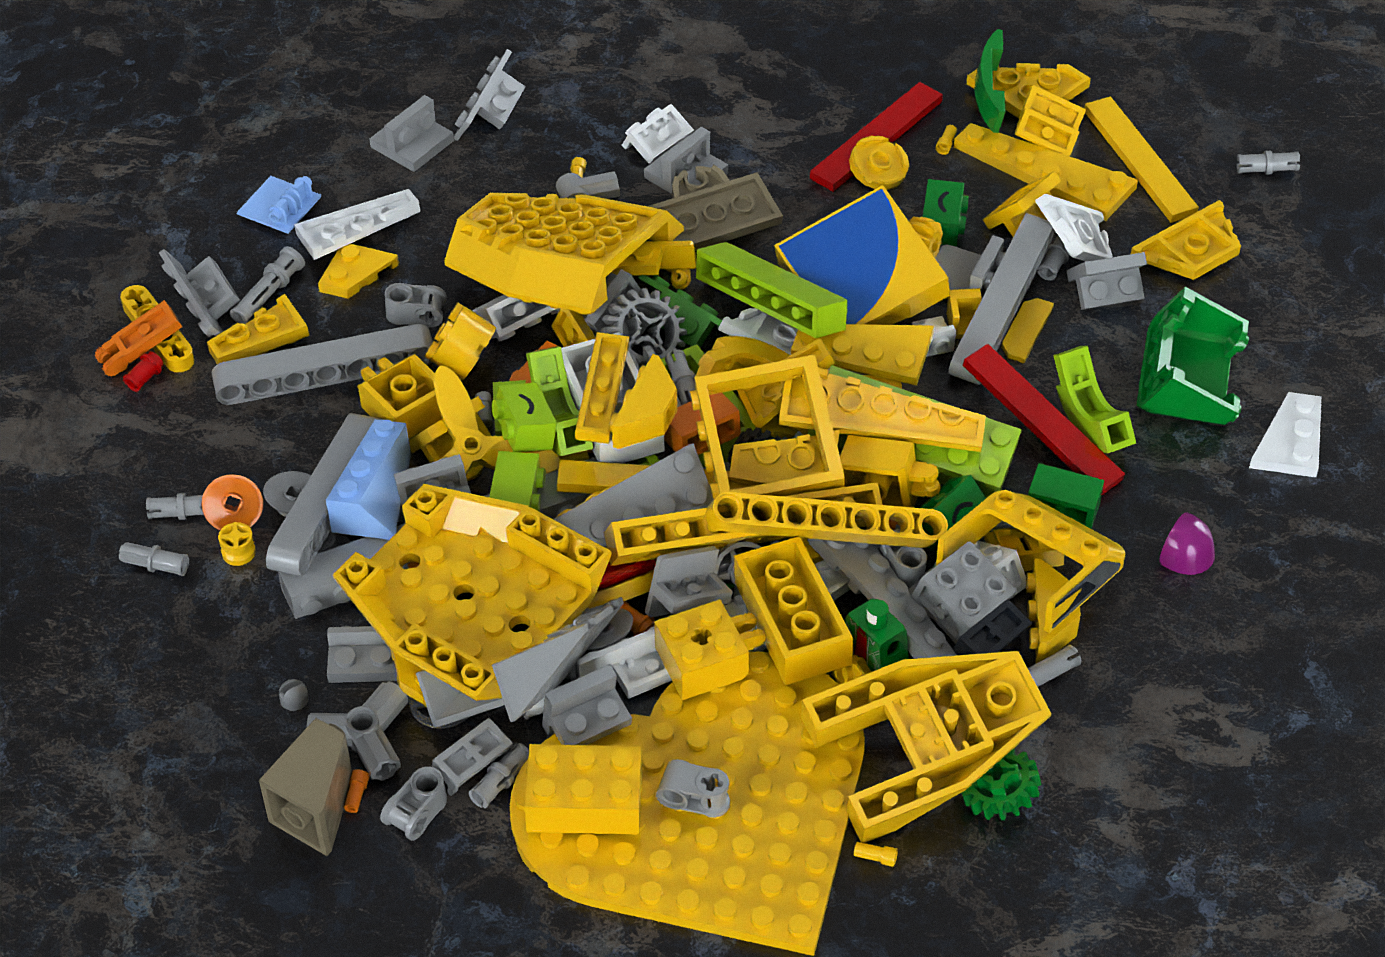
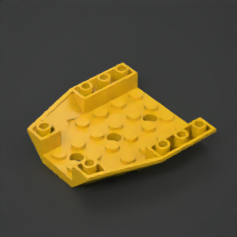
M489 193L457 219L444 263L445 266L508 297L521 299L527 303L536 302L549 305L555 309L573 310L579 314H593L608 300L606 276L647 239L653 241H673L684 231V226L667 210L589 195H575V198H559L557 194H547L546 197L536 198L530 197L528 193Z
M423 484L402 505L406 524L371 559L355 552L333 574V578L393 652L472 699L480 701L502 698L492 664L544 642L548 638L547 635L562 629L566 625L572 624L573 620L581 615L593 602L612 553L609 549L528 505ZM409 562L419 563L416 568H402ZM462 593L473 594V597L470 599H463L461 601L456 599ZM518 624L529 626L526 631L513 632L511 630Z

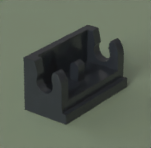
M1007 599L961 635L953 650L957 655L1000 652L1031 627L1032 622Z

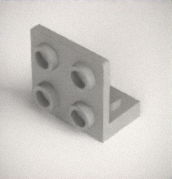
M969 541L921 577L911 597L925 609L926 613L956 644L961 635L1004 601L1013 597L1017 589Z

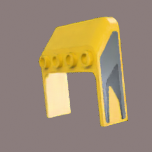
M1008 490L992 493L938 538L936 566L970 541L975 544L1003 520L1083 565L1084 568L1047 600L1043 631L1049 634L1123 568L1125 550L1118 543L1029 495Z

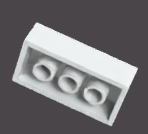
M595 339L561 348L570 393L578 411H580ZM629 351L615 411L619 413L623 406L626 391L633 389L638 374ZM612 432L609 444L592 442L594 448L592 451L597 462L622 464L665 451L664 435L621 449L613 447Z

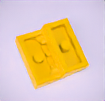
M1033 85L1029 89L1015 135L1043 148L1070 156L1080 133L1078 129L1086 109Z

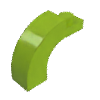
M556 346L526 353L531 382H537L557 422L552 450L557 455L564 456L594 449L591 441L575 439L579 411L570 393L561 347Z
M1079 346L1053 355L1061 383L1056 385V389L1069 421L1103 453L1108 454L1136 444L1129 412L1114 409L1106 401L1098 386L1088 346Z

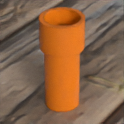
M356 769L351 773L350 787L344 804V809L350 813L358 812L363 792L368 785L370 775L364 770Z

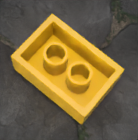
M529 744L524 805L526 831L639 834L642 746Z

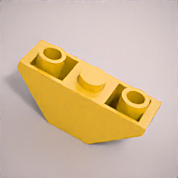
M652 354L647 365L640 367L633 389L626 391L623 406L619 413L615 412L611 417L609 432H612L614 448L621 449L664 435L677 413V388L658 355Z
M1035 559L1033 573L1026 574V593H1032V600H1028L1027 618L1030 621H1034V628L1029 630V649H1035L1036 663L1057 653L1077 637L1081 616L1079 607L1050 634L1043 631L1047 600L1069 580L1042 559Z

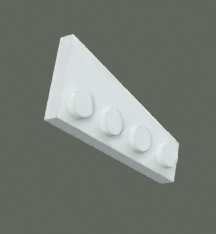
M409 189L306 220L294 224L296 235L315 260L420 212L418 199Z

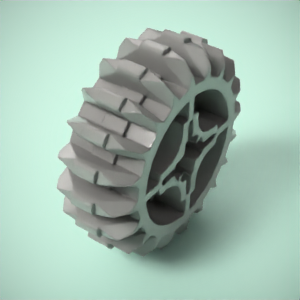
M642 288L638 293L634 289L628 291L627 297L624 295L618 296L616 298L617 304L612 303L608 306L611 315L603 316L602 320L609 327L601 329L600 333L614 334L620 332L623 335V321L626 317L625 322L629 330L627 336H630L628 351H632L637 360L638 367H641L642 365H647V363L644 361L643 356L631 349L632 346L640 345L645 347L650 345L655 354L662 359L669 352L672 355L674 354L673 350L685 347L686 343L679 339V337L686 335L687 330L679 328V324L683 323L685 318H677L675 315L680 306L675 305L671 308L668 306L671 297L666 296L660 300L659 291L654 290L649 295L647 288ZM635 307L647 308L657 316L653 319L647 318L642 312L639 313ZM653 324L647 330L648 334H645L646 336L635 339V337L641 334L640 330L643 329L642 327ZM662 326H664L665 330V340L663 346L661 345L663 341L661 340L659 334L660 328Z

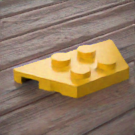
M1218 200L1135 245L1131 249V254L1145 252L1147 264L1194 280L1238 256L1241 244L1237 235L1232 231L1233 226L1230 219H1226L1224 216L1223 202Z

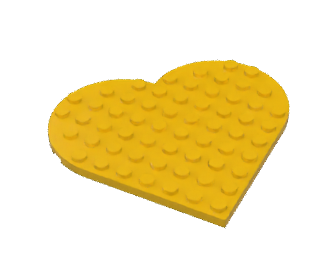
M749 651V673L742 680L685 700L681 699L672 682L660 695L650 717L630 714L632 717L631 725L588 744L598 746H642L639 834L527 832L524 809L528 768L527 759L515 779L510 799V823L517 851L529 870L535 872L548 883V888L577 903L814 956L849 821V815L846 811L848 796L856 793L862 770L865 745L864 730H859L816 748L801 718L802 699L839 684L828 674L824 673L785 685L769 652ZM553 734L541 743L561 745L556 734ZM679 759L691 764L715 768L725 772L729 779L727 793L730 797V808L724 815L714 818L681 809H671L661 804L656 798V792L668 762ZM715 779V786H716V787H718V780H717V779ZM708 799L709 807H711V799Z

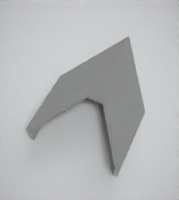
M622 597L610 600L604 605L590 609L586 608L581 615L573 620L572 624L566 625L562 629L547 635L548 638L544 642L492 664L502 698L476 701L425 670L416 672L433 727H440L503 705L506 707L510 722L516 721L545 697V693L554 690L560 685L575 666L577 660L583 656L624 604Z

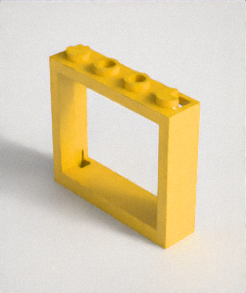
M815 354L695 377V390L690 391L693 411L699 410L702 420L696 422L700 442L706 441L708 452H703L707 473L713 472L715 483L710 484L713 500L723 492L789 496L844 487L845 476ZM802 377L825 472L730 490L709 395Z

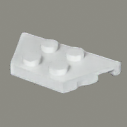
M1044 194L1035 200L1063 241L1071 257L1087 262L1112 258L1111 249L1108 244V234L1105 230L1100 232L1099 223L1104 220L1102 212L1048 194Z
M756 308L743 310L739 317L732 320L728 316L723 318L718 328L719 331L729 336L747 337L768 343L791 355V348L798 329Z

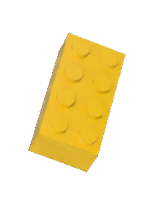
M800 536L734 555L735 584L749 613L754 614L757 619L756 627L763 630L767 639H765L764 643L785 685L852 665L853 637Z

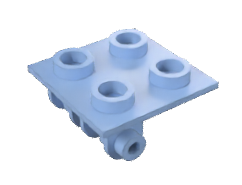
M270 176L238 210L237 215L289 234L295 227L294 224H297L321 198V194L312 191V181L307 176L298 177L294 184Z

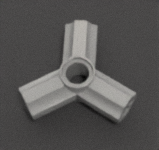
M391 681L387 683L382 682L362 706L355 707L348 713H310L306 726L308 727L315 718L328 725L330 723L337 725L346 735L347 746H350L353 751L358 753L371 779L383 781L392 777L396 770L401 767L400 760L384 731L406 706L408 696L401 690L399 685Z

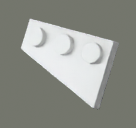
M1288 392L1254 453L1249 468L1316 477L1319 469L1322 396Z

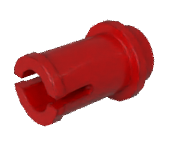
M150 351L148 354H142L140 356L141 361L128 374L123 376V381L128 388L138 392L154 374L158 375L162 372L161 367L164 363L156 353Z

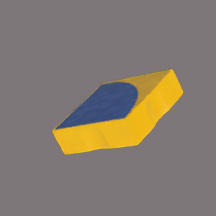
M883 185L774 245L777 261L782 269L847 299L846 324L893 325L901 320L917 315L950 296L948 276Z

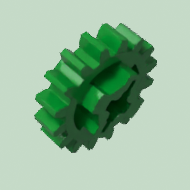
M1015 749L1011 750L968 789L962 792L966 807L971 806L975 815L984 811L986 820H990L994 814H999L1001 821L1005 820L1008 812H1012L1016 817L1019 816V807L1031 808L1030 797L1036 798L1040 795L1038 786L1042 785L1036 762L1029 760L1025 751L1016 756Z

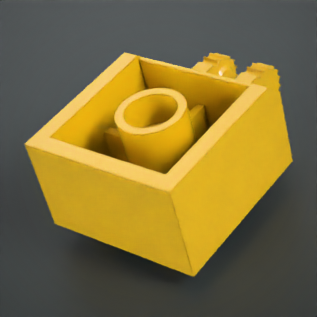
M416 354L410 355L396 364L391 363L386 357L379 359L377 364L381 372L378 374L368 366L360 370L364 382L358 385L361 407L370 416L406 423L409 439L442 419L434 390L435 373Z
M848 435L840 455L845 476L844 487L878 482L882 503L888 506L914 508L918 496L932 497L939 494L941 487L939 480L937 481L938 468L931 463L927 464V462L916 461L913 442Z
M721 599L654 621L655 649L682 700L740 681L749 673V651L761 646L766 641L765 639H767L763 630L753 629L757 625V619L754 614L748 612L730 618Z

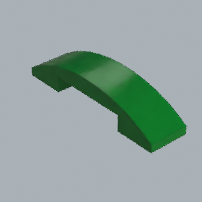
M997 29L988 39L975 77V98L978 109L985 123L994 133H999L1005 115V91L993 90V71H997L1003 53V30Z

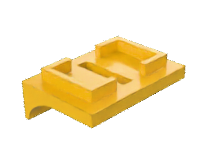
M1017 528L993 530V532H988L984 536L986 543L1017 550L1024 571L1033 570L1035 559H1042L1052 567L1064 565V554ZM1019 538H1023V539H1024V541H1025V543L1027 544L1029 550H1027V551L1025 550V548H1024V546H1023V544H1022V542L1020 541Z

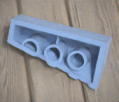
M374 420L326 499L332 533L390 540L397 533L396 527L397 522L400 521L401 501L394 474L409 469L411 458L406 423L393 422L391 420Z

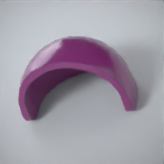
M1183 513L1174 524L1164 543L1159 558L1160 563L1174 572L1186 575H1195L1208 570L1215 560V547L1212 533L1206 523L1191 513Z

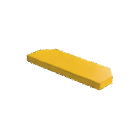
M1039 298L1023 302L1001 346L1009 359L1025 363L1053 309L1054 303Z

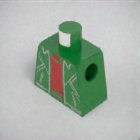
M870 599L849 612L846 616L845 624L853 637L852 655L863 657L872 672L895 662L909 659L907 630L889 612L888 604L885 601Z

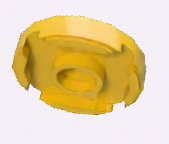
M869 136L858 141L849 158L850 169L856 179L873 189L882 185L886 190L899 186L904 181L909 168L908 156L900 145L888 142L889 139L883 136Z

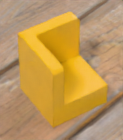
M980 288L950 290L946 313L948 324L954 325L956 329L955 339H962L982 300Z

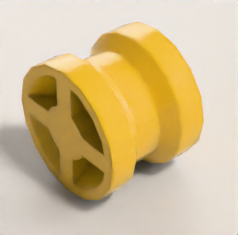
M234 522L227 524L220 530L218 540L223 560L226 563L240 566L247 564L255 557L256 548L253 541V533L247 524Z

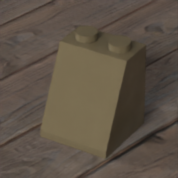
M315 718L259 780L268 821L325 856L330 854L334 845L352 773L346 735L341 728L332 723L328 725Z

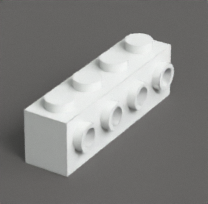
M502 295L474 309L473 312L496 327L492 338L503 341L516 334L514 330L522 326L525 328L531 327L542 321L541 316L549 312L551 315L556 314L561 308L555 309L549 305L536 302L527 303L521 299Z

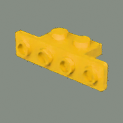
M645 241L618 265L612 273L617 275L622 269L631 275H659L660 269H695L696 254L694 243L692 241Z

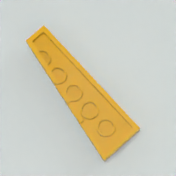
M970 123L954 138V148L1028 184L1055 171L1061 182L1049 191L1051 195L1103 213L1104 221H1107L1137 189L1138 180L1127 176L1124 172L1111 171L1002 133H994L990 129Z
M818 367L833 431L840 430L841 434L901 440L916 444L981 452L985 415L943 403H934L929 399L916 395L909 397L892 392L893 389L881 385L878 388L861 383L860 379L850 376L848 378L830 374L829 370ZM803 378L785 380L779 425L815 430Z

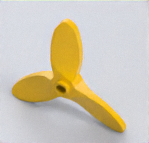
M443 365L439 366L434 375L436 402L443 422L454 440V447L442 458L460 454L466 475L472 467H477L478 465L495 470L498 451L513 452L508 440H505L503 436H484L483 433L478 431L475 411L464 385L450 368ZM468 447H474L475 449H474V450H469V449H467V448H468ZM553 450L522 452L539 454L540 468H545L546 474L559 469L560 458Z

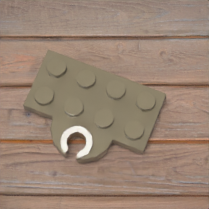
M714 164L712 168L705 166L695 167V177L703 183L701 185L690 184L688 182V173L686 170H683L677 177L674 176L672 199L647 206L667 210L684 226V231L673 241H692L695 251L699 248L719 244L782 224L783 220L781 211L758 172L729 180L724 171Z

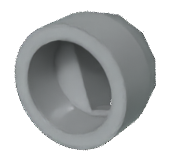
M289 679L282 683L279 689L280 703L286 710H300L308 703L307 688L300 680Z

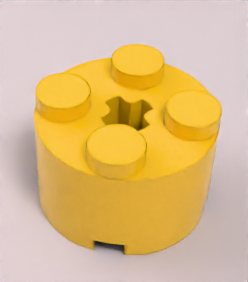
M458 302L448 317L452 322L448 320L441 325L434 337L438 343L433 341L424 357L438 366L443 365L450 368L461 380H464L480 358L479 355L484 347L486 348L496 327Z

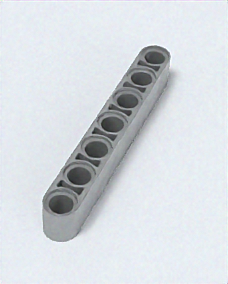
M1028 213L1023 217L953 355L948 374L977 385L981 384L962 366L964 359L986 344H989L997 352L1054 236L1055 230L1048 220Z
M413 324L222 362L212 369L211 375L217 400L225 405H233L363 379L360 370L367 366L376 374L381 372L377 361L383 357L396 364L410 355L416 354L426 365H429L432 362L426 359L424 355L433 340L430 330L426 325Z
M355 413L347 415L272 539L266 555V566L269 570L298 576L305 575L331 531L326 499L374 420H383V418Z

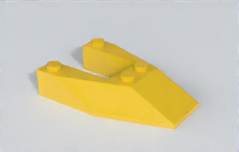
M1019 651L904 659L802 699L801 718L816 748L889 719L914 769L848 796L846 811L862 843H867L896 831L965 791L1051 717V712Z

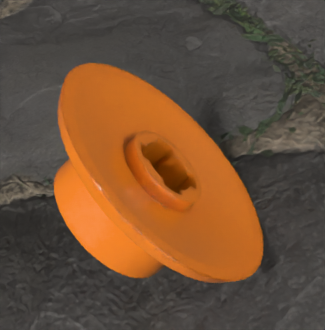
M224 475L212 481L205 489L201 503L202 511L206 520L218 530L234 522H241L252 527L262 514L263 497L257 485L250 479L241 475ZM232 496L240 499L238 506L233 507L226 504L228 497Z

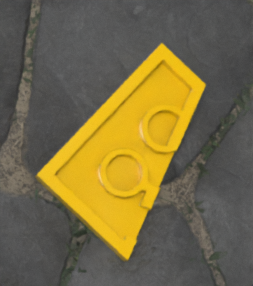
M284 294L276 299L277 305L269 310L262 307L254 312V319L246 324L236 323L207 341V345L215 362L219 364L265 354L277 347L295 343L299 339L310 336L308 327Z
M821 338L784 359L788 360L815 354L819 368L828 370L831 365L835 364ZM785 381L737 390L755 427L762 428L780 412Z
M840 430L834 431L837 445ZM807 434L786 440L776 441L771 439L735 444L728 481L756 486L825 472L817 436Z

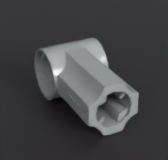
M615 171L584 178L575 173H567L556 182V189L560 198H575V195H589L610 199L620 196V188Z

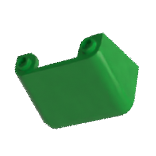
M1184 287L1156 314L1148 327L1137 397L1138 408L1151 414L1220 425L1235 421L1241 412L1239 396L1234 393L1227 395L1231 357L1237 352H1242L1248 344L1249 321L1193 290Z

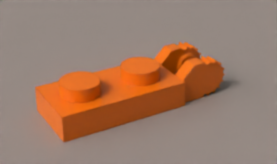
M163 300L111 336L112 338L104 343L99 349H96L95 357L100 364H104L102 369L108 377L115 376L119 372L126 370L128 363L136 360L183 326L171 307Z

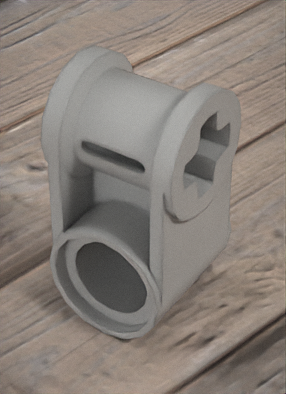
M391 284L385 290L386 318L389 322L396 325L423 324L427 327L439 326L443 320L441 309L446 303V292L434 285ZM430 294L433 295V296H432V301H430V299H429ZM430 311L432 312V318H429Z
M896 525L893 531L900 533V526ZM873 544L880 554L888 560L889 566L898 578L907 585L908 589L925 575L927 554L922 548Z
M679 759L671 760L667 764L657 789L656 798L668 808L681 809L716 818L724 815L730 808V797L727 793L729 779L727 774L719 769L699 766ZM715 779L718 780V787L715 786ZM708 799H711V807L708 806Z
M434 767L417 769L401 789L386 802L380 815L381 822L385 825L392 824L405 832L406 838L411 841L418 839L426 830L428 824L447 803L442 773ZM427 789H434L430 792H423Z

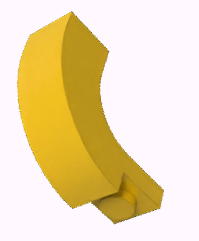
M740 336L720 337L716 339L712 349L707 351L699 360L698 365L700 367L695 377L778 362L791 355L775 346L756 339Z

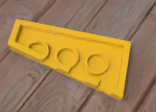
M846 324V330L819 338L822 339L835 362L833 366L917 386L934 334V326ZM798 330L791 348V355L819 338H814Z

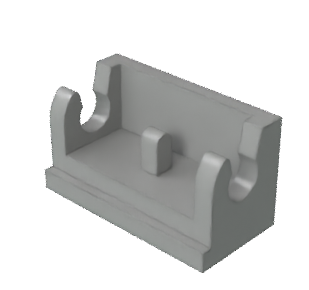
M487 718L435 757L432 767L442 773L443 779L448 786L447 793L452 796L467 780L496 758L503 757L509 751V748L513 746V743L490 718Z

